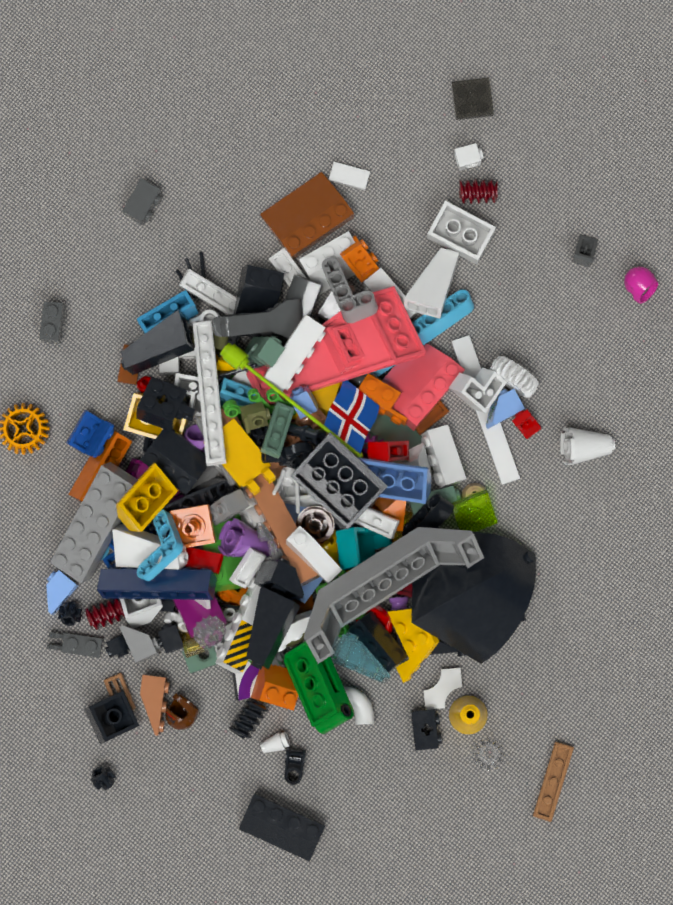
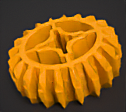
M22 403L21 409H19L18 405L15 404V411L8 408L7 411L10 414L8 416L5 413L2 414L5 421L0 420V424L4 425L0 427V432H4L0 434V439H5L2 442L4 446L9 444L7 448L9 451L15 447V454H18L20 449L23 455H26V449H28L30 454H33L32 447L40 450L37 444L40 442L42 445H45L42 437H49L48 434L44 433V431L50 430V427L44 426L49 421L48 419H43L45 417L44 412L38 414L40 411L38 407L33 410V405L29 404L26 409L25 403ZM22 414L30 415L28 418L26 417L24 421H17L14 419L15 417ZM35 418L39 425L38 434H35L31 429ZM10 423L16 428L13 440L9 435ZM16 424L20 426L26 425V428L31 434L27 432L21 433V429ZM24 437L34 439L26 444H18V441H21Z

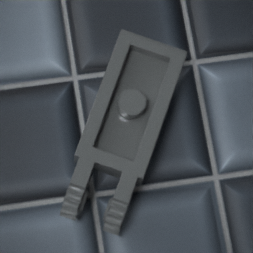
M49 632L48 637L63 639V645L47 644V649L96 658L101 656L103 643L101 638Z

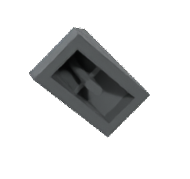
M580 234L572 263L590 268L598 239Z

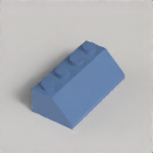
M358 458L388 485L378 497L426 504L431 493V473L429 468Z

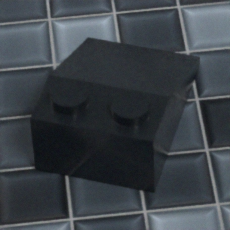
M251 265L242 267L234 314L267 312V309L274 308V305L278 303L284 273Z

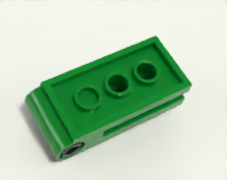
M306 641L284 655V663L312 727H315L319 733L326 734L353 718V707L331 657L318 664Z

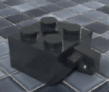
M151 377L137 406L136 419L168 431L173 430L177 419L181 420L183 418L192 421L195 409L185 403L187 389Z

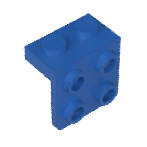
M84 410L66 444L85 455L96 458L102 454L104 450L103 445L106 440L110 439L113 435L114 424L104 421Z

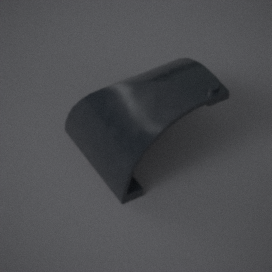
M472 531L484 558L469 568L466 565H439L412 583L411 623L482 664L496 654L510 639L527 611L535 586L536 554L508 538Z

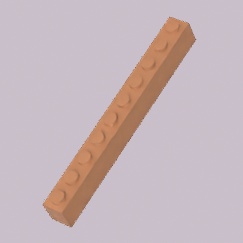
M223 408L221 409L223 426L232 419H235L242 427L237 416L230 418L225 415ZM260 474L254 481L260 487L261 492L254 496L248 488L244 490L249 499L253 498L256 504L254 509L258 516H263L265 520L263 525L268 533H272L274 537L272 542L275 548L277 547V550L280 549L283 553L281 558L289 561L290 565L296 568L301 586H304L320 576L286 545V539L297 529V526L278 491L276 495L272 494L275 487L273 482L269 484Z

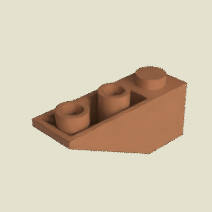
M142 675L140 696L154 734L160 736V732H164L165 721H162V713H165L167 708V701H164L165 693H169L170 682H167L165 677Z

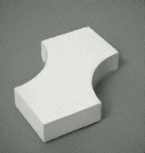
M461 668L441 669L440 679L437 684L430 689L424 690L425 710L445 708V701L450 692L462 687Z

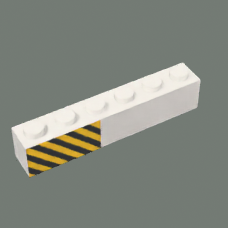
M267 557L264 559L263 562L271 561L274 559ZM260 567L248 584L247 592L240 600V608L232 618V626L224 636L225 642L216 655L217 660L215 663L233 673H243L248 662L246 656L261 588L254 584Z

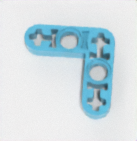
M161 510L153 519L161 546L147 557L137 569V576L145 581H150L157 576L183 550V543L173 516L165 510ZM162 555V559H161V561L158 563V559H159V557Z

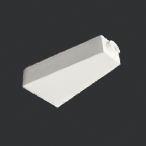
M440 248L405 296L404 307L406 310L441 318L457 267L459 252Z
M120 524L112 529L116 567L138 568L147 557L161 546L159 537L146 531H129L124 524ZM183 544V550L180 555L164 569H181L187 564L188 553L186 552V545ZM162 555L159 557L158 563L161 561Z

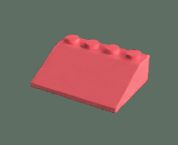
M427 343L423 345L427 352L423 357L396 364L382 380V382L401 392L392 409L408 418L406 425L413 431L416 430L450 390V385L459 372L464 373L465 371L452 358Z

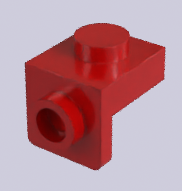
M528 409L518 412L514 416L515 419L512 420L526 439H529L542 429Z

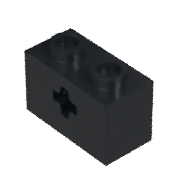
M435 709L411 712L415 751L439 748V744H442L441 732H437L436 726L440 724L439 713H435ZM424 724L432 727V731L429 732L428 736L425 732L421 731V728L425 727Z

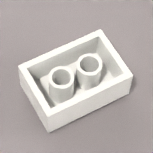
M445 201L427 233V239L446 249L459 252V256L477 265L496 227Z

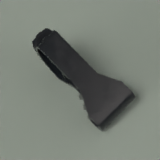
M217 476L193 488L187 495L181 494L171 499L162 510L170 513L171 510L181 509L185 499H190L191 504L189 507L210 504L232 493L234 488L229 485L226 479ZM152 520V525L148 528L150 531L156 529Z

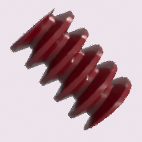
M459 180V199L462 200L463 204L466 203L467 198L470 204H473L475 198L478 204L481 203L482 198H484L486 204H488L490 198L493 203H496L498 198L497 180L495 185L492 180H489L487 185L484 180H481L480 185H478L477 180H474L472 185L469 180H466L465 185Z
M114 599V604L107 600L106 607L101 602L100 609L93 605L92 612L85 608L88 622L91 628L94 626L96 630L100 628V623L103 627H107V620L110 624H114V618L118 622L121 621V615L125 618L121 601L118 599Z

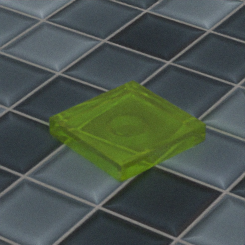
M487 490L452 502L454 505L453 513L459 530L476 532L498 523Z

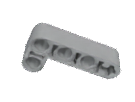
M329 257L322 262L325 277L345 322L355 323L374 315L378 311V305L373 292L366 290L355 295L352 294L336 258Z

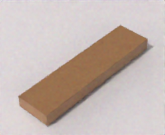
M555 741L532 815L533 817L552 822L574 747Z

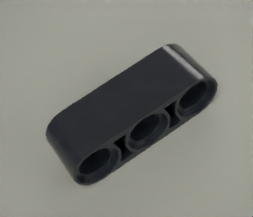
M440 494L433 495L405 524L402 535L405 536L417 527L438 528L450 516L454 505Z

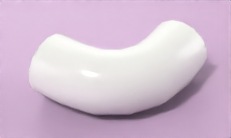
M343 686L354 710L355 725L374 724L373 707L368 697L357 688Z

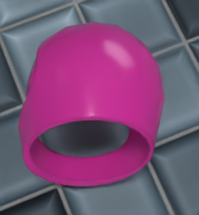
M637 266L631 268L626 273L624 285L627 292L633 295L634 301L643 304L655 293L658 281L648 268Z

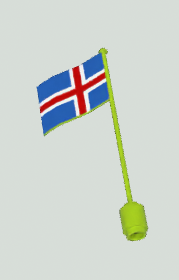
M228 343L223 348L220 355L234 369L238 371L240 368L242 370L247 368L328 434H333L358 458H363L361 451L364 441L377 418L379 405L348 380L342 382L340 391L330 406L323 425L249 366V355L237 345Z

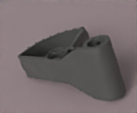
M300 299L283 300L282 303L274 305V308L267 309V312L239 313L215 317L213 319L214 333L218 337H229L269 332L289 339L302 320Z

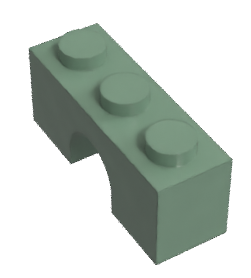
M261 336L253 337L244 352L249 355L248 360L250 363H256L257 367H262V365L273 367L285 348L281 346L282 342L276 337Z

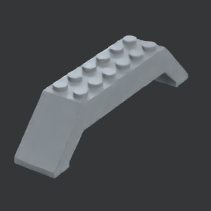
M417 527L318 590L303 637L317 663L319 664L335 654L333 648L342 627L439 565H466L469 568L482 560L484 556L472 531Z

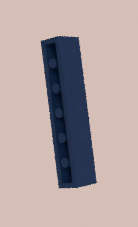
M110 567L108 569H101L97 591L103 599L213 600L217 578L212 570L207 568H201L200 570L182 568L181 570L163 569L152 580L145 581L137 576V569L135 568L117 569Z

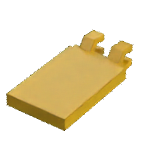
M232 419L223 426L227 464L221 465L240 488L246 486L256 496L261 491L254 479L261 474L271 484L276 480V476L269 469L271 463H262V452H260L258 446L238 422Z

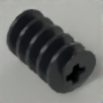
M253 698V701L246 700L245 703L248 705V708H241L244 715L237 714L240 721L233 720L236 727L229 726L228 728L242 739L252 737L249 731H256L253 724L260 725L257 718L264 719L265 716L262 714V711H269L267 707Z

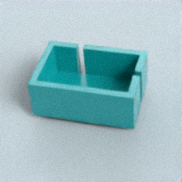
M352 527L336 531L339 564L342 570L353 569L375 555V549L384 548L392 544L391 539L363 527Z

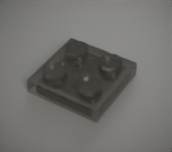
M489 78L454 81L451 83L456 120L494 115Z

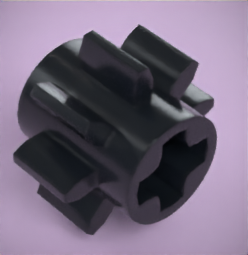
M268 426L250 430L252 435L249 437L259 447H262Z
M66 602L65 606L60 605L58 619H61L64 625L72 626L75 624V621L80 622L82 609H79V606L74 602Z
M99 766L92 772L93 778L90 780L97 790L100 788L107 790L113 786L116 776L109 766L106 768Z

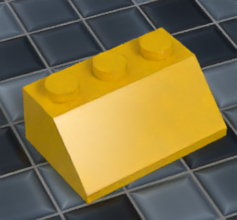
M135 392L124 430L156 439L163 429L136 419L137 406L143 393ZM183 418L181 420L177 419L173 430L183 436L188 420Z
M153 463L116 504L118 518L129 531L142 532L178 492L156 463Z

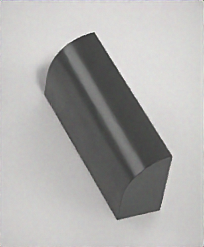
M294 274L285 300L300 299L302 318L305 314L311 318L323 284Z

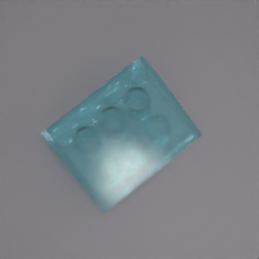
M351 633L343 634L333 655V663L385 684L390 678L387 670L367 647L358 640V636Z

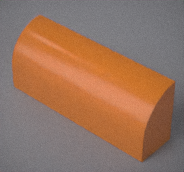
M114 431L111 438L107 439L103 445L104 450L102 454L96 458L89 457L68 495L82 502L101 465L111 462L119 466L132 441Z

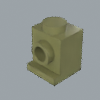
M262 401L240 407L246 433H250V430L268 426L267 420L271 419L269 409L264 408Z

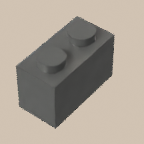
M140 179L122 210L123 214L144 226L145 222L151 220L153 216L152 210L155 205L158 206L163 198L161 196V189Z
M44 301L39 337L41 342L61 344L66 308L63 303Z

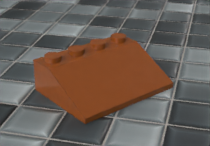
M320 172L262 212L260 216L281 246L285 248L294 260L354 219V212L327 177Z

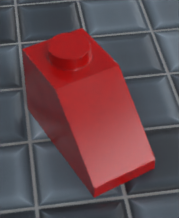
M409 440L368 442V459L385 462L409 460Z

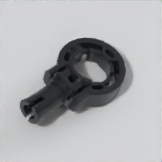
M308 442L296 443L289 447H283L278 459L261 453L262 463L278 462L280 466L286 465L289 468H298L313 452L315 447Z

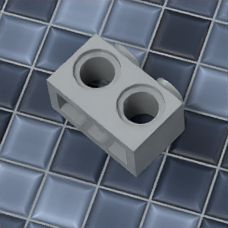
M241 489L223 496L210 506L211 517L215 526L234 518L249 507Z

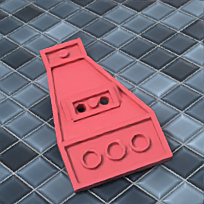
M395 287L373 292L378 305V311L374 315L355 323H347L344 321L341 312H338L323 323L322 326L325 327L324 332H326L325 336L320 342L316 341L313 346L315 348L310 358L306 357L302 362L304 364L303 369L299 374H294L291 379L294 382L288 391L284 389L283 393L290 398L292 390L299 386L305 387L308 385L312 392L423 357L427 352ZM262 366L254 370L264 376L269 367ZM248 370L246 375L252 388L257 389L259 394L270 405L275 404V401L270 402L266 395V392L271 387Z

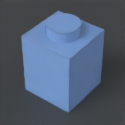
M308 385L305 387L299 386L292 390L290 398L310 414L318 411V403ZM294 407L300 419L306 417L305 414Z

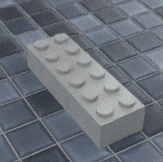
M111 462L101 465L50 563L80 583L90 580L113 538L112 529L121 523V520L118 518L116 504L138 479Z

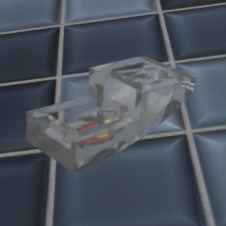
M262 522L256 523L259 542L267 541L270 560L279 559V551L271 533Z

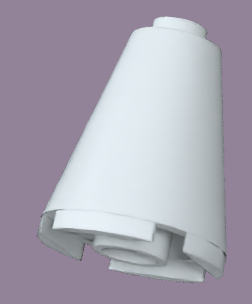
M566 427L563 428L565 433H561L560 452L561 455L565 454L566 460H562L565 465L571 466L611 454L612 450H615V440L607 434Z

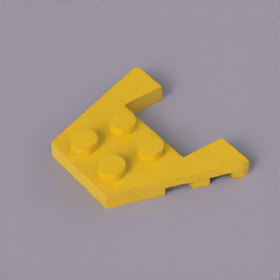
M412 608L386 611L409 657V660L396 667L403 683L412 678V674L420 668L423 660L430 655L439 643L437 637L411 623Z

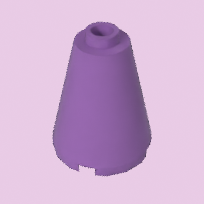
M233 518V521L228 520L219 534L221 546L218 545V549L224 556L244 557L250 547L265 554V558L273 552L271 540L239 519Z

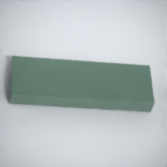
M278 401L275 403L260 452L277 459L280 457L295 408Z

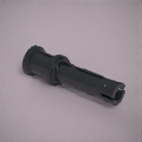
M290 423L287 435L298 437L302 442H313L318 446L325 439L326 432L320 428L313 429L309 425L299 426Z

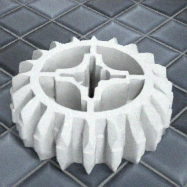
M498 356L489 369L495 371L507 382L505 386L511 390L515 389L516 393L523 397L530 398L539 385L537 379L529 371L505 356Z

